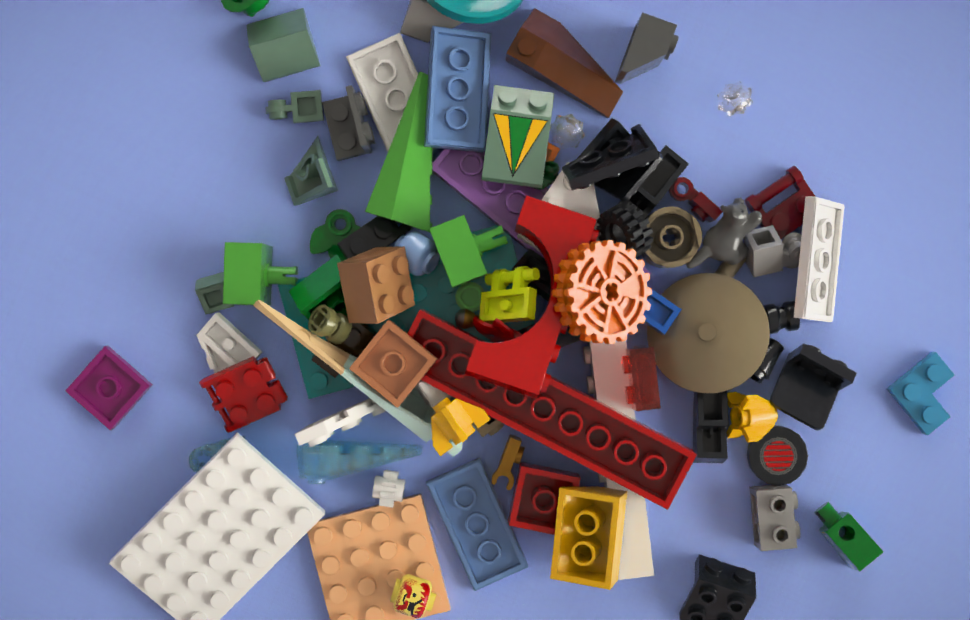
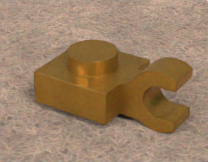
M509 435L499 461V466L492 475V484H496L498 477L506 476L509 479L506 489H512L514 476L511 469L513 463H520L525 447L520 446L521 438Z

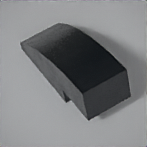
M667 145L660 151L663 156L662 161L640 185L636 193L625 201L629 202V205H636L637 212L642 210L644 213L643 219L659 203L689 164Z
M727 391L708 394L694 392L693 451L697 456L693 463H724L728 459L726 429L729 426Z

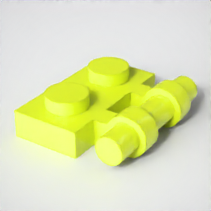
M521 266L513 271L497 269L493 273L485 275L486 285H491V291L481 292L479 319L489 324H492L496 318L503 323L535 320L537 289L528 287V284L540 278L539 269ZM509 283H513L512 289H506Z

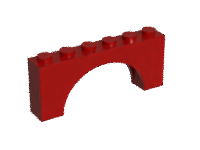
M526 195L514 232L523 235L533 242L547 263L551 281L547 308L540 320L530 330L515 339L499 343L476 340L465 375L535 399L540 391L546 393L551 379V375L546 372L550 362L556 363L561 345L556 344L559 332L565 334L568 327L562 326L559 321L562 317L561 312H555L554 305L558 303V300L552 296V290L557 288V283L553 280L554 275L560 274L561 268L559 263L561 260L569 259L567 253L571 249L578 250V245L582 243L590 245L591 242L597 240L599 230L594 229L597 219Z

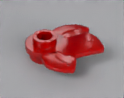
M477 316L473 318L476 330L492 343L509 341L522 335L518 331L509 328L497 318L492 324L482 321Z

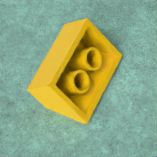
M599 486L559 488L550 579L611 590L618 581L627 491Z

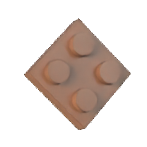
M387 320L349 369L398 408L438 358L391 320Z

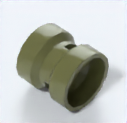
M320 305L312 312L308 328L311 333L320 337L324 336L326 340L334 344H341L348 338L352 329V323H349L348 316L336 313L334 309L326 305Z

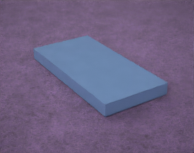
M432 26L424 147L480 153L485 151L491 33Z
M480 458L426 481L428 490L474 591L528 568L527 561L511 526L508 524V519Z

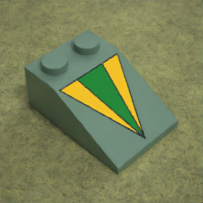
M494 85L481 180L542 188L554 93Z

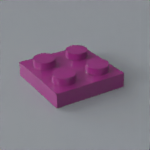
M104 346L65 391L109 430H113L153 384L112 348Z

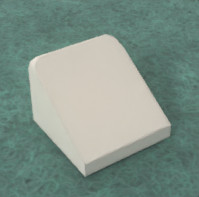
M422 380L415 387L424 402L432 408L446 397L449 399L452 397Z

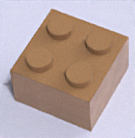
M405 246L375 247L337 263L349 323L378 324L415 306Z

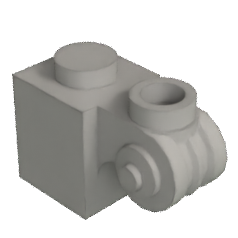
M773 225L754 229L746 234L744 244L749 248L745 262L753 277L783 271V267L797 268L799 266L802 235L797 232L789 233L781 241Z

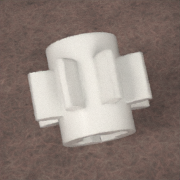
M384 470L383 476H375L372 498L380 499L379 506L393 508L394 501L402 502L405 479H398L399 472Z

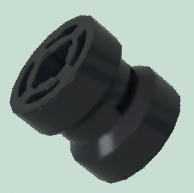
M795 301L784 302L781 307L774 304L763 305L769 321L770 334L778 333L783 328L787 331L799 329L800 319L793 318Z

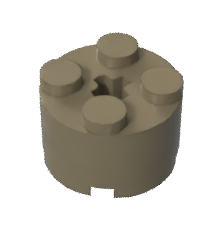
M674 206L658 209L648 215L645 219L648 218L650 222L647 224V227L653 230V233L649 235L653 237V242L650 243L652 245L651 248L641 254L642 257L650 265L664 269L679 267L690 262L702 243V231L697 219L687 211ZM666 230L669 235L674 234L675 240L671 241L670 245L668 242L663 241Z

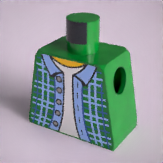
M826 502L814 512L824 524L819 531L848 567L861 571L883 553V550L848 512L838 513L829 502ZM844 526L846 530L845 535L840 537L839 530Z

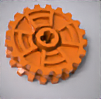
M604 240L602 243L601 241H593L590 245L588 243L578 245V250L571 249L567 253L569 259L561 260L559 263L561 272L554 275L553 280L557 283V288L552 290V296L558 300V303L554 305L555 312H561L562 314L559 321L562 326H570L568 333L572 336L580 335V340L584 342L592 340L593 343H603L604 341L605 344H615V340L623 342L627 340V334L634 335L637 333V324H644L646 320L643 315L644 311L650 310L651 306L647 301L648 296L652 295V288L647 287V281L651 278L649 273H644L643 267L645 263L643 259L635 258L637 252L633 248L626 250L625 243L616 242L614 244L613 240Z

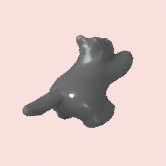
M736 198L728 206L721 205L723 217L706 232L703 239V247L693 256L690 262L686 263L687 268L691 269L699 266L708 257L718 261H726L730 265H736L743 261L749 251V248L743 243V239L746 234L750 233L761 223V212L754 211L749 214L742 198Z

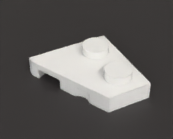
M220 312L215 313L196 335L201 348L206 352V360L210 370L213 369L214 373L252 356H255L257 359L262 354V351Z

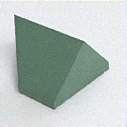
M317 136L291 175L284 178L294 206L338 191L320 139Z

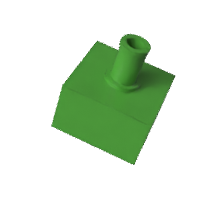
M465 215L429 228L453 288L487 275L481 259L482 253L508 244L506 236L495 240L492 239L504 234L501 225L475 236V233H471Z
M225 242L223 304L253 305L257 300H261L267 305H271L272 284L296 286L298 278L285 277V275H298V267L272 266L273 246L263 243Z

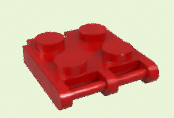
M252 356L203 378L199 382L202 388H206L213 400L212 407L214 410H218L226 424L224 428L227 433L281 410V403L288 400V396L279 380L269 383V381L276 378V374L267 357L256 360L255 356Z

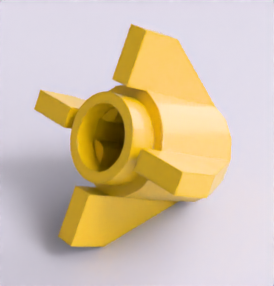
M738 392L727 393L728 406L732 408L730 412L732 424L726 432L728 439L744 435L747 443L758 442L774 427L778 419V412L769 400L758 395H744Z
M446 397L433 407V410L436 412L431 416L433 447L442 456L453 447L449 440L452 439L455 445L460 442L463 443L468 439V436L476 431L471 425L473 422L477 428H480L491 420L483 408L457 398L450 401Z

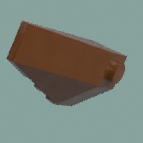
M535 8L521 26L506 53V61L606 118H609L623 93L618 85L559 21Z

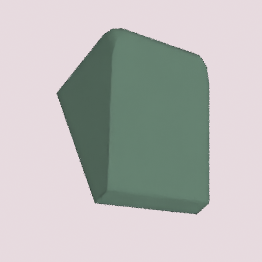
M224 272L196 280L195 291L205 314L234 306V304H223Z

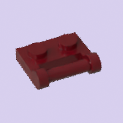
M792 166L786 170V175L757 195H750L744 201L751 213L754 211L761 212L762 220L760 226L767 227L773 225L780 239H782L803 224L805 196L815 195L805 182L801 171L796 166ZM793 184L797 192L765 213L762 205Z

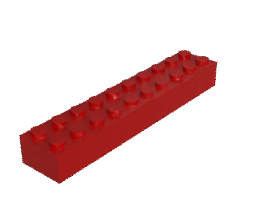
M424 309L419 310L407 334L438 358L421 379L422 381L454 398L483 408L488 416L667 510L669 509L697 456L692 449L552 376L546 393L540 391L535 399L465 375L476 340L485 341Z

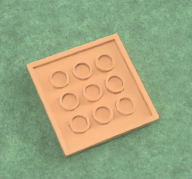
M421 494L403 498L402 502L394 501L393 508L375 505L321 519L307 532L330 620L419 619L396 612L394 610V603L390 602L397 578L402 579L406 574L429 580L432 584L431 592L436 594L431 612L425 610L421 618L451 610Z

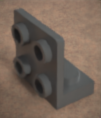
M352 85L346 86L348 96L322 102L337 161L372 153L371 144H375L372 128L369 126L368 121L364 122L363 118L364 115H368L364 97H362L361 92L356 93Z

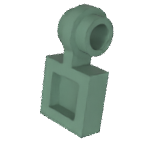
M321 90L290 92L291 105H286V100L268 101V107H265L266 114H269L270 120L288 118L287 113L292 112L294 124L324 121Z

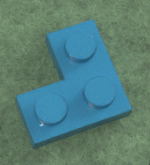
M931 352L890 385L887 390L919 430L928 436L950 418V415L932 393L955 374L937 352Z

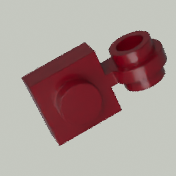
M685 177L677 178L669 189L670 196L674 200H688V204L693 207L691 212L702 222L705 220L709 223L713 222L723 212L705 194L694 189L692 182ZM678 184L685 187V194L678 193Z

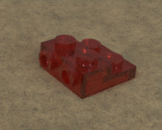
M642 345L627 348L626 356H622L623 373L628 374L630 385L625 386L627 405L632 404V409L635 411L660 409L654 347Z

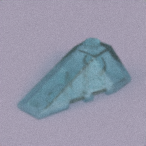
M326 440L313 447H310L308 442L300 446L298 444L299 478L308 479L307 483L325 484L326 480H332L422 455L424 445Z

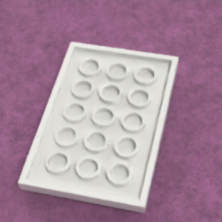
M237 432L110 560L109 564L176 620H220L325 515V510Z

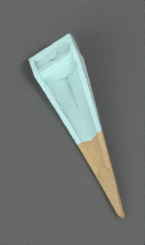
M257 300L253 304L255 308L427 443L430 439L432 440L431 416L436 412L424 402L416 388L412 390L400 407L397 408L349 369L357 357L311 333L263 301ZM451 439L449 442L453 447L447 452L454 457L462 450L463 443L460 442L455 445Z

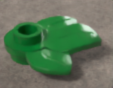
M343 209L334 210L327 216L325 224L313 231L310 240V251L312 254L328 251L330 258L337 254L342 261L346 260L337 244L361 227L355 224V219L350 212ZM338 219L346 221V227L342 230H338L335 226Z

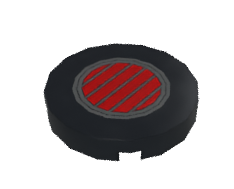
M775 425L758 442H750L748 444L747 460L750 469L756 477L767 484L781 486L790 484L801 476L807 465L808 452L806 444L799 434L787 427Z

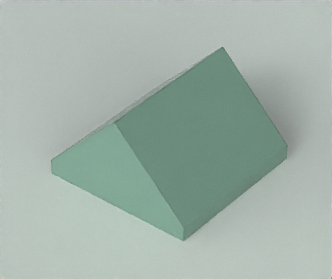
M304 8L246 25L249 48L263 82L320 66Z

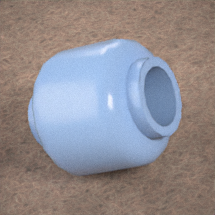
M413 231L406 236H400L394 247L405 246L409 273L412 275L422 276L430 274L439 263L440 255L435 242L419 232Z

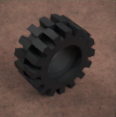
M621 202L603 212L600 218L597 219L599 226L596 227L601 233L598 236L600 241L613 240L614 244L616 242L625 243L626 250L633 248L637 252L636 257L651 248L652 245L650 243L653 242V237L649 235L653 233V230L647 227V224L650 223L648 218L645 220L642 218L644 215L643 211L639 210L637 212V206L634 204L629 205V202Z

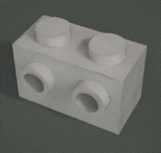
M786 484L781 486L763 485L749 487L754 545L760 551L797 548L796 539H800V526L798 521H795L794 509L798 508L796 492L792 491V488Z

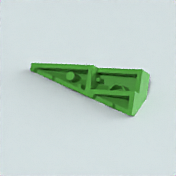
M419 72L365 212L430 232L429 228H432V223L430 222V205H432V195L430 194L432 147H424L428 74Z

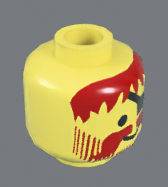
M406 574L402 579L397 578L390 602L394 603V610L396 612L414 618H421L425 610L431 612L436 594L431 592L432 584L429 580Z

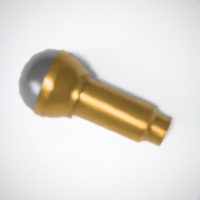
M461 309L455 315V323L461 329L473 328L474 316L479 318V315L468 309Z

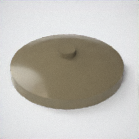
M700 273L675 282L661 294L682 309L665 335L660 334L649 325L647 326V340L651 356L660 371L669 380L693 392L719 393L741 385L757 371L768 350L770 329L766 311L761 301L751 289L740 281L726 275Z

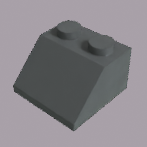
M642 12L634 27L615 83L622 84L658 67L663 59L668 60L679 36L674 35L677 25Z

